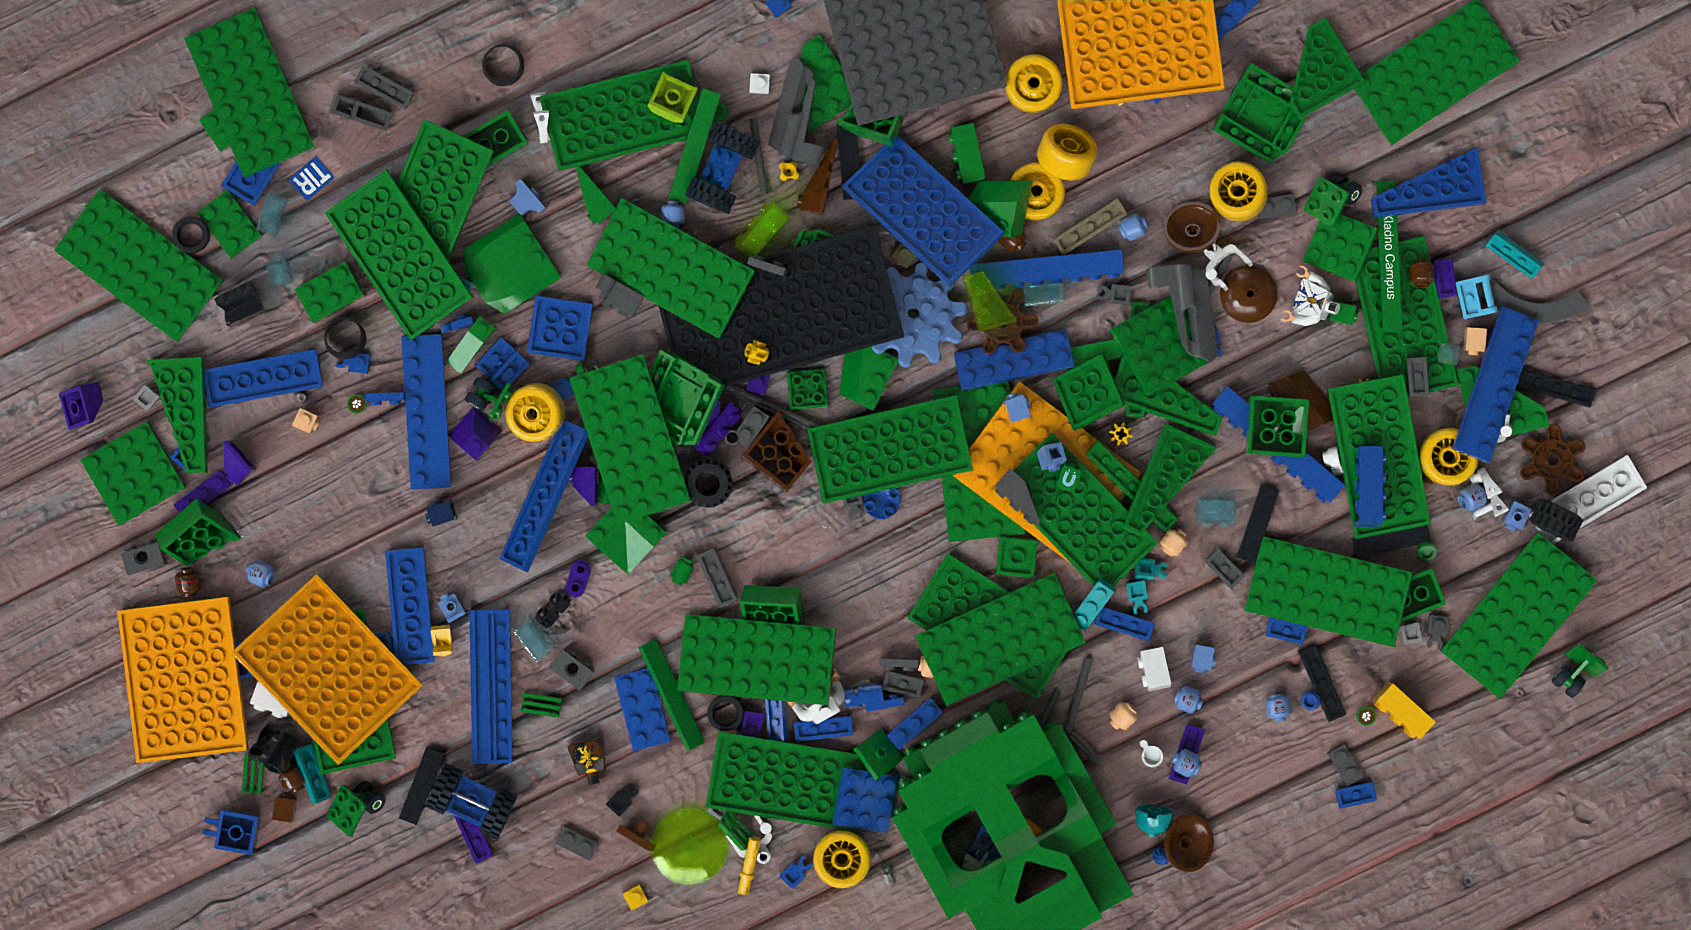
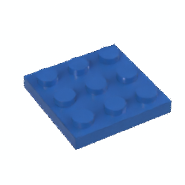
M535 296L527 353L585 361L593 304Z
M843 767L832 824L888 833L898 776L884 774L875 781L869 771Z

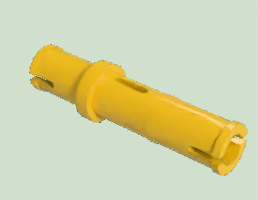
M749 837L743 869L739 874L741 878L737 892L742 895H749L751 881L755 877L754 868L761 839L757 837Z

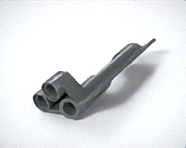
M796 58L789 63L768 145L777 150L781 155L791 158L795 162L820 167L824 152L823 147L805 142L817 82L815 80L816 76L810 67L804 65L801 58ZM808 85V90H807L805 102H804V105H803V109H802V112H800L801 105H802V101H803L804 94H805V90H806V86Z
M1184 264L1146 269L1149 288L1169 286L1182 347L1191 356L1203 358L1208 363L1212 362L1218 356L1206 271L1191 268V266ZM1188 309L1192 341L1187 338L1184 318V311Z

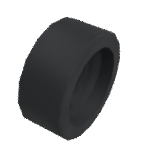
M192 216L184 217L175 224L172 237L176 247L187 253H198L208 245L210 230L201 219ZM187 224H196L202 230V240L195 246H187L180 239L181 229Z
M721 695L712 700L708 707L707 716L714 728L727 732L734 730L740 725L743 720L744 710L737 698ZM722 702H730L737 710L736 719L727 725L719 723L714 715L716 706Z

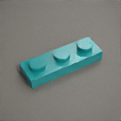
M1499 230L1495 232L1485 245L1531 279L1544 265L1542 261Z
M1102 578L1099 579L1074 613L1078 626L1084 631L1087 630L1116 590V588Z
M312 744L295 750L293 754L305 779V786L312 805L332 798L324 775L320 774L317 756Z

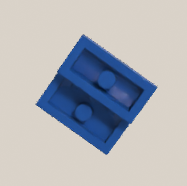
M499 337L474 365L503 391L507 382L512 384L530 363L502 337Z

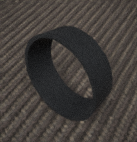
M506 44L496 45L489 49L483 58L482 68L484 75L491 83L497 86L512 85L523 74L524 59L521 53L513 46ZM497 47L510 48L519 58V70L510 80L497 81L490 77L486 71V57L490 51Z
M337 318L331 321L325 330V346L328 352L336 358H354L365 347L366 332L360 323L351 318ZM345 320L356 323L360 329L361 336L358 345L348 352H337L328 345L326 340L327 334L334 324Z

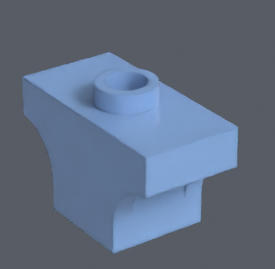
M519 179L515 183L517 187L516 195L509 200L510 203L522 216L530 211L543 213L546 208L538 200L540 195L533 187L529 189Z

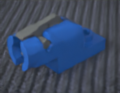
M868 679L843 689L846 707H862L865 704L866 711L870 712L904 705L903 696L899 697L898 694L887 696L888 699L884 700L881 685L871 683Z

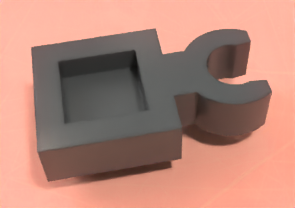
M1111 284V290L1103 285L1098 286V289H1103L1105 294L1104 296H1097L1096 299L1104 300L1110 298L1109 304L1129 306L1131 286Z
M862 496L843 500L844 508L850 507L848 514L850 520H853L852 513L855 511L859 512L860 518H863V512L858 508V505L863 504Z
M1429 615L1426 634H1432V636L1427 641L1428 648H1431L1433 641H1437V649L1442 648L1443 644L1440 637H1446L1449 618Z

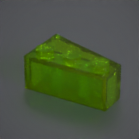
M773 201L769 204L766 203L759 211L761 214L758 218H753L747 225L749 229L745 234L741 232L734 240L736 242L735 247L748 258H755V255H758L790 218Z
M982 270L962 275L979 332L1017 321Z

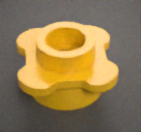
M795 161L790 163L781 162L779 164V169L781 170L780 179L782 181L787 179L796 180L799 177Z

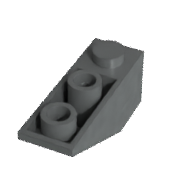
M1008 468L993 485L996 488L995 493L1002 499L1006 497L1010 500L1009 505L1017 512L1021 510L1025 514L1023 518L1028 523L1038 525L1040 522L1025 481L1012 469Z

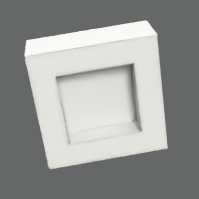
M751 73L749 93L769 94L770 75Z

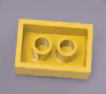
M1387 682L1373 698L1376 701L1374 705L1381 712H1388L1390 714L1388 718L1396 725H1402L1404 727L1403 731L1410 738L1414 739L1416 737L1421 739L1436 723L1393 683Z

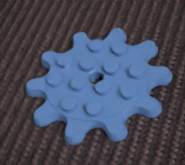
M924 263L916 264L912 275L908 277L900 275L895 267H888L887 272L905 338L873 346L872 350L877 354L883 353L888 348L897 350L899 354L898 363L902 367H909L912 364L913 357L918 353L925 354L931 363L940 362L942 354L939 350V345L943 341L958 344L963 339L961 331L954 328L953 319L957 316L965 315L968 309L967 305L964 302H953L949 299L948 292L953 288L954 284L949 287L942 280L937 282L929 280L927 276L928 268ZM916 310L919 316L917 318H910L908 312Z

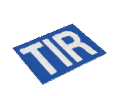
M315 156L288 180L303 198L308 201L333 180L334 177Z

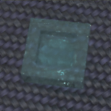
M1440 343L1437 362L1457 365L1460 346Z

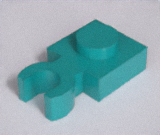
M1142 558L1135 565V578L1154 580L1155 575H1157L1159 578L1165 579L1168 573L1162 572L1161 569H1167L1168 563L1162 562L1159 565H1155V559Z
M1145 580L1125 582L1129 602L1135 601L1133 604L1134 614H1137L1138 606L1144 607V612L1146 613L1148 608L1143 601L1148 599Z

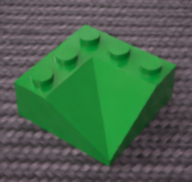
M1249 396L1245 454L1305 458L1309 400Z
M611 507L585 537L629 575L667 532L649 515L617 525Z

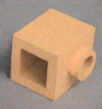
M1465 328L1463 351H1468V355L1480 356V352H1485L1487 329Z
M300 408L292 426L312 434L313 431H317L320 425V416Z

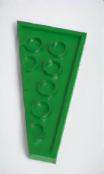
M204 357L147 360L154 374L153 378L155 383H157L168 421L173 428L174 438L177 440L180 448L179 452L186 472L208 473Z

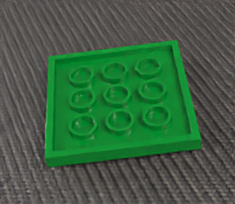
M1171 296L1110 329L1147 397L1208 364L1203 358L1191 356L1182 347ZM1184 311L1187 338L1192 341L1189 318Z
M148 421L80 459L118 526L123 525L186 488Z

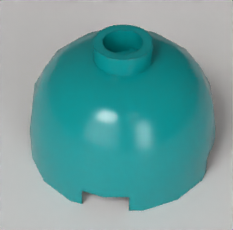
M1153 804L1138 805L1135 810L1137 827L1147 833V836L1157 837L1158 834L1166 832L1172 823L1173 809L1163 805L1162 809L1153 807Z

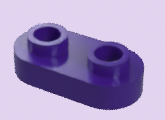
M577 560L571 567L566 585V591L571 597H580L585 592L591 572L590 564L585 560ZM579 566L584 567L585 570L583 573H579L577 571V568ZM574 584L579 586V590L576 592L572 590Z

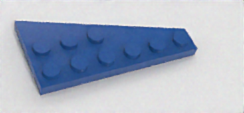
M1478 148L1371 198L1373 218L1485 205L1487 202Z

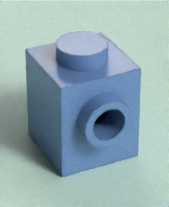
M1017 392L1006 396L1007 400H1004L1003 403L1011 423L1031 416L1028 408H1031L1028 397L1024 398L1023 394L1018 395Z
M1062 442L1044 445L1037 452L1042 471L1048 469L1050 472L1059 470L1060 466L1067 460Z
M1511 501L1508 507L1509 511L1506 512L1502 522L1506 523V528L1516 532V529H1523L1532 509L1516 501Z
M1194 644L1190 667L1194 668V672L1205 673L1206 670L1211 671V667H1215V648Z

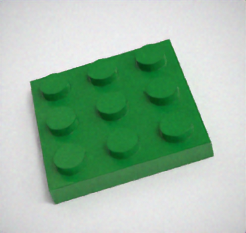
M1341 214L1334 227L1320 220L1303 258V262L1356 283L1378 233V229Z
M1100 354L1052 379L1074 431L1125 406L1104 354Z

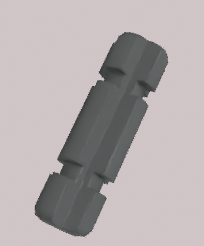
M1072 732L1068 736L1070 742L1075 744V747L1085 756H1088L1092 763H1096L1100 755L1093 751L1083 739H1080L1078 734Z

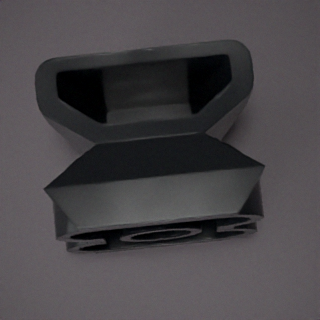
M251 282L244 283L214 298L216 305L225 311L226 325L229 327H233L265 311L257 290Z
M267 724L261 730L257 742L250 748L248 758L252 761L263 763L266 769L272 773L283 775L299 741L290 736L285 730Z

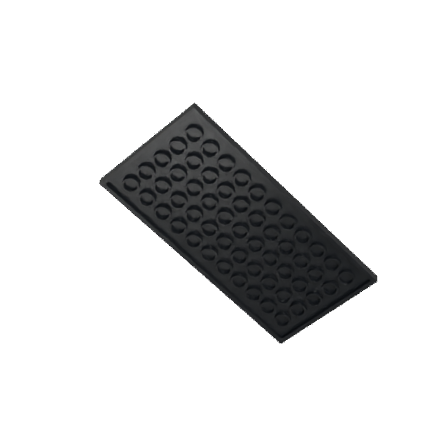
M875 226L764 256V258H767V263L773 264L776 261L785 264L784 268L788 270L786 277L743 262V264L756 270L720 339L659 306L670 351L720 379L725 384L724 388L905 338ZM753 340L766 343L765 348L769 351L767 360L765 362L760 361V365L747 362L748 357L745 356V348L749 343L753 344Z

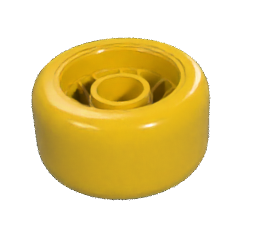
M1030 54L1017 59L1010 66L1005 76L1007 87H1005L1006 95L1009 101L1023 112L1039 113L1049 109L1058 100L1062 91L1063 81L1059 68L1052 60L1042 55ZM1031 78H1036L1039 81L1037 88L1029 86L1028 81Z
M1057 124L1048 128L1043 134L1038 146L1037 158L1043 169L1052 176L1074 181L1082 179L1090 173L1097 157L1098 148L1093 137L1085 130L1070 124Z
M1236 161L1225 164L1215 172L1210 182L1209 194L1214 208L1221 216L1231 221L1241 222L1254 218L1263 210L1268 199V187L1263 174L1258 168L1247 162ZM1239 189L1245 191L1244 194L1240 197H1236L1234 195V193Z
M1039 162L1025 164L1012 175L1010 181L1033 180L1032 187L1039 186L1042 189L1040 196H1034L1032 192L1030 193L1025 219L1032 221L1044 220L1054 215L1060 209L1065 198L1063 179L1049 174Z
M531 383L517 389L510 396L505 407V419L509 429L518 438L528 442H540L550 438L559 431L565 419V405L559 393L552 387L542 383ZM530 409L536 410V418L531 416Z
M1443 428L1432 432L1427 436L1420 448L1419 462L1424 474L1430 480L1440 485L1451 486L1465 482L1473 475L1478 465V459L1452 449L1458 432L1456 428ZM1447 451L1452 454L1450 462H1446L1443 459V455Z
M834 830L824 835L817 843L813 854V864L817 875L824 883L835 888H849L857 885L867 875L871 864V854L867 843L857 833L849 830ZM838 854H846L848 857L847 861L839 863L836 859Z

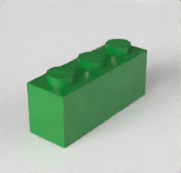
M974 123L951 127L948 137L950 144L954 143L955 151L952 152L954 163L958 162L959 170H956L958 182L962 181V185L985 181Z

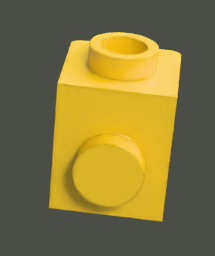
M450 625L432 626L433 656L443 657L452 654L453 642Z

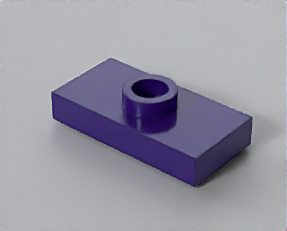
M1453 258L1433 260L1438 298L1457 296Z

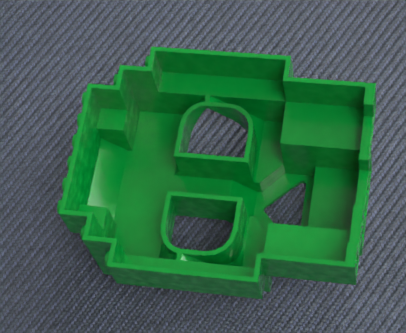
M996 699L987 704V709L982 711L980 708L972 712L971 718L967 720L962 718L954 723L955 727L949 730L946 727L938 731L937 737L933 739L928 737L922 740L921 746L917 748L912 746L904 751L905 755L902 758L912 777L909 778L907 775L898 780L899 784L896 785L906 807L901 805L895 808L891 818L948 919L965 910L976 930H1081L1103 918L1100 913L1134 895L1101 836L1102 832L1117 824L1059 722L1055 723L1052 720L1045 724V729L1042 730L1031 711L1023 710L1015 715L1016 719H1013L1003 700L998 701ZM1045 774L1054 779L1066 803L1065 812L1062 818L1055 824L1034 835L1009 790L1031 777ZM975 809L1000 854L980 866L963 868L957 865L951 858L942 841V833L951 822ZM1027 861L1059 869L1067 873L1064 879L1021 903L1015 902L1023 868Z

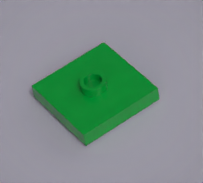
M1000 536L996 574L1034 578L1038 540Z
M882 728L853 749L875 781L903 760Z

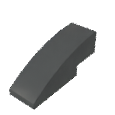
M334 94L329 108V113L387 131L392 117L391 112L338 94Z

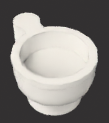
M1338 446L1330 447L1327 451L1322 452L1325 467L1331 466L1332 475L1334 476L1342 475Z
M1140 740L1139 744L1144 749L1142 752L1143 763L1149 767L1158 766L1163 760L1162 751L1156 746H1148L1146 740Z

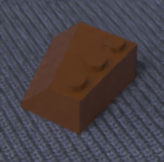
M1304 370L1268 383L1272 397L1309 400L1307 430L1333 421L1329 400Z
M779 411L742 455L743 460L786 494L812 462Z

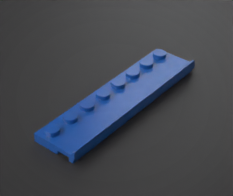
M1501 306L1454 440L1453 450L1490 463L1539 320Z
M442 334L419 335L413 340H410L408 336H403L401 339L411 490L451 487Z
M510 609L469 610L472 764L513 763Z

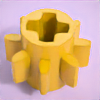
M753 340V344L749 343L745 348V356L748 357L747 362L760 365V361L765 362L769 354L768 349L765 348L766 343Z
M1122 422L1121 427L1114 424L1115 430L1109 431V433L1113 434V438L1110 441L1117 440V446L1120 445L1121 441L1127 445L1126 439L1133 437L1128 433L1131 427L1124 428V422ZM1120 429H1123V433H1125L1126 436L1122 437L1120 440L1118 439L1119 436L1116 435V432L1120 431Z

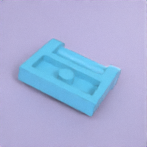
M1490 274L1456 282L1464 320L1498 312L1489 281L1491 280ZM1480 282L1483 285L1487 309H1482L1477 283Z

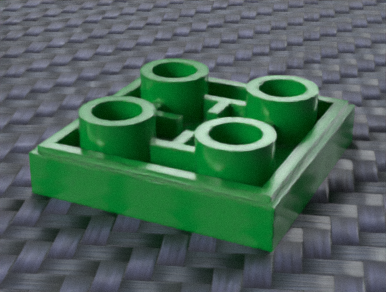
M825 369L787 372L790 410L828 407Z

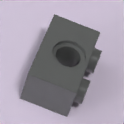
M153 539L143 542V547L137 548L134 545L125 548L126 552L121 553L127 575L167 564L164 552L160 549L158 542L155 543ZM142 551L148 555V559L145 562L139 559V554Z
M568 648L567 651L563 649L549 669L580 691L595 672L592 670L593 666L586 660H583V662L576 658L578 655ZM570 663L577 664V673L572 674L568 671Z

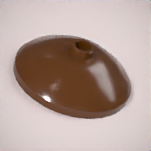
M1201 202L1182 203L1174 207L1167 214L1163 224L1164 236L1167 242L1179 251L1195 253L1206 250L1217 241L1220 235V217L1207 204Z
M1241 266L1232 270L1223 280L1228 290L1225 291L1222 287L1220 288V301L1225 312L1233 319L1243 323H1254L1266 318L1274 309L1277 301V287L1271 275L1262 268ZM1248 290L1253 291L1252 297L1247 296Z
M1184 814L1173 820L1164 838L1165 854L1171 865L1180 871L1194 872L1201 869L1209 861L1214 847V837L1209 824L1202 817L1194 814Z

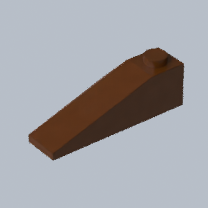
M834 138L820 163V167L816 169L805 188L803 195L799 194L797 206H801L800 211L823 216L838 139Z

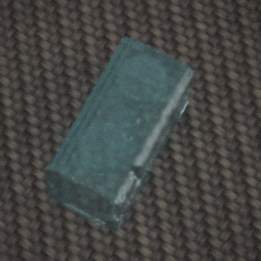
M267 193L266 203H264L256 230L277 236L288 199Z
M282 257L270 258L271 262L266 264L267 272L270 273L268 275L269 284L276 287L292 284L293 278L290 273V262L285 261Z
M1062 283L1023 287L1024 306L1063 303Z
M1196 500V523H1200V527H1212V523H1219V527L1231 528V524L1236 523V501Z
M528 620L513 631L535 662H538L552 651V648L531 620Z

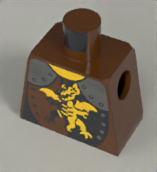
M604 738L568 745V751L578 776L586 774L588 785L600 783L598 772L604 771L606 768Z

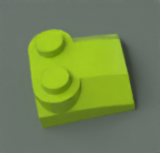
M663 72L647 107L653 113L665 119L682 123L698 88Z

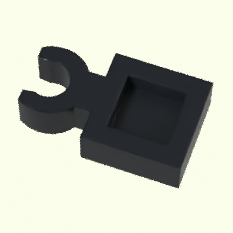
M631 782L625 786L624 793L618 790L606 803L619 817L633 803L629 798L635 797L639 793L638 789L634 793L629 792L628 789L632 785Z

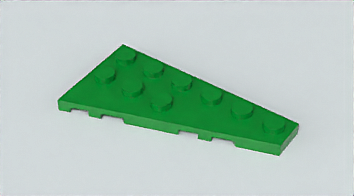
M1122 354L1114 379L1125 405L1213 436L1217 435L1222 420L1221 416L1196 399L1177 382H1173L1147 397Z
M1165 424L1122 529L1140 536L1217 447Z

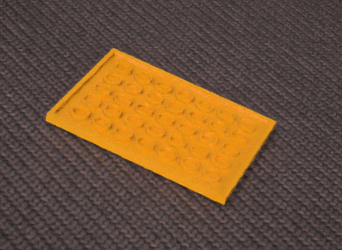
M1057 0L1071 110L1225 89L1213 0Z
M1019 381L1010 394L1017 392L1018 395L1023 394L1024 398L1028 397L1031 408H1028L1031 416L1011 423L1005 405L1002 403L969 448L973 471L952 476L1069 562L1033 524L1031 525L1023 518L1024 514L1020 510L1017 512L1009 505L1010 500L1006 497L1002 499L995 493L996 488L993 485L1008 468L1013 470L1052 432L1119 502L1122 501L1125 494L1084 454L1097 439L1082 428L1074 431L1068 417ZM1107 448L1130 472L1139 478L1141 472Z
M317 574L231 652L338 765L423 686Z
M230 597L117 611L136 763L249 750L238 660L231 653L236 648Z

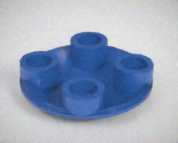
M894 488L863 495L862 501L864 509L870 516L877 519H886L892 517L897 512L901 498L898 489Z

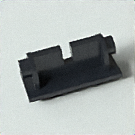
M559 589L558 592L551 595L549 602L538 610L535 619L546 629L549 626L551 627L559 618L554 612L558 610L562 614L571 605L572 599Z

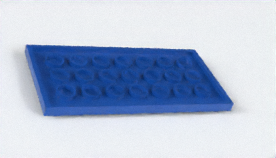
M898 135L893 147L884 145L842 185V189L949 287L1005 235L1002 229Z

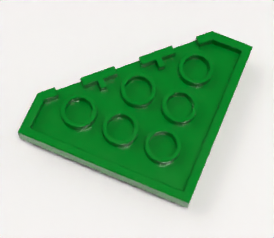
M1326 17L1309 26L1289 102V106L1298 120L1365 83V80Z
M820 34L803 45L801 54L802 62L813 70L816 76L815 80L817 81L806 136L852 104L843 69ZM808 85L806 86V90H805V94H804V98H803V101H802V105H801L800 112H802V109H803V105H804L805 98H806V94H807V90H808Z
M1476 365L1456 370L1465 409L1479 371V367ZM1515 389L1508 412L1511 413L1509 423L1512 424V434L1510 436L1550 427L1546 408Z

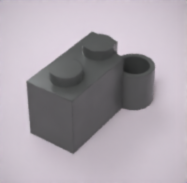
M602 274L596 285V288L602 291L599 297L602 300L601 304L610 309L612 306L618 308L617 313L626 318L629 315L634 316L644 298L639 293Z
M753 406L738 430L728 431V434L731 432L737 434V442L729 443L727 434L725 436L726 443L729 445L741 443L746 448H749L770 417Z

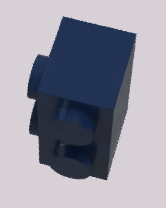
M438 500L430 503L431 507L426 508L427 513H425L427 523L432 524V527L458 519L452 501L443 503V500Z

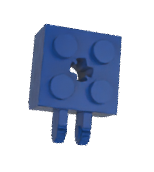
M222 809L219 819L206 817L204 820L207 824L218 825L217 831L203 829L202 834L216 837L214 845L216 849L252 855L255 853L261 815ZM237 827L242 832L239 837L236 836V832H233V829Z

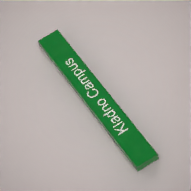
M1377 181L1376 196L1396 187V181ZM1397 215L1377 218L1382 332H1402Z

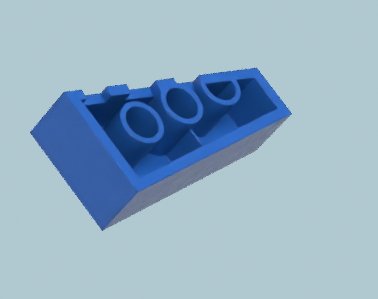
M1359 446L1357 448L1356 475L1359 476V479L1356 480L1355 492L1359 495V498L1356 499L1355 512L1358 514V521H1354V527L1377 528L1386 520V509H1383V501H1386V490H1383V482H1386V471H1383V463L1386 462V452H1383V446Z

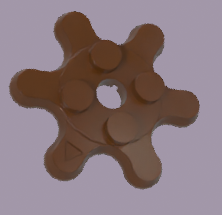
M1019 291L1011 292L1008 300L1002 303L997 302L991 293H984L980 298V302L985 308L984 315L978 318H970L967 321V328L970 331H982L985 333L986 341L982 346L985 354L991 355L995 353L998 345L1001 343L1009 344L1016 353L1024 351L1025 342L1021 339V331L1025 328H1035L1039 320L1034 314L1025 315L1020 312L1019 306L1023 301V295ZM1001 319L1008 321V325L1004 329L997 325Z
M1551 424L1550 427H1547V437L1543 442H1537L1530 437L1524 438L1521 442L1522 449L1530 453L1532 460L1529 465L1524 466L1520 470V476L1524 480H1531L1535 476L1542 477L1545 481L1544 491L1550 496L1557 494L1559 490L1558 484L1562 478L1567 477L1574 482H1580L1584 478V472L1574 464V457L1585 450V443L1580 439L1574 440L1571 443H1564L1560 437L1561 428L1557 424ZM1551 454L1557 457L1555 465H1549L1547 462V457Z

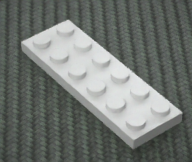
M1625 455L1550 501L1579 515L1583 519L1581 525L1583 527L1645 490L1647 486L1629 456ZM1535 526L1538 532L1552 544L1561 540V538Z

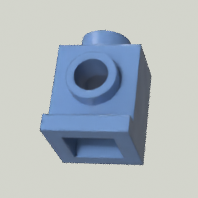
M448 592L440 597L441 602L438 605L449 623L467 613L456 593L451 595ZM449 603L454 604L453 610L447 608Z

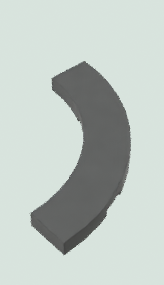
M1498 283L1491 287L1494 303L1499 311L1501 306L1539 320L1538 323L1564 320L1590 306L1579 291L1560 301L1541 304L1520 300L1506 292Z

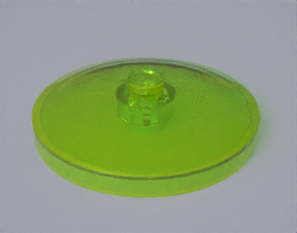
M681 808L667 814L657 824L651 838V842L656 844L654 851H651V855L658 870L669 880L684 885L699 884L712 878L722 867L727 855V837L717 825L719 821L710 813L697 808Z

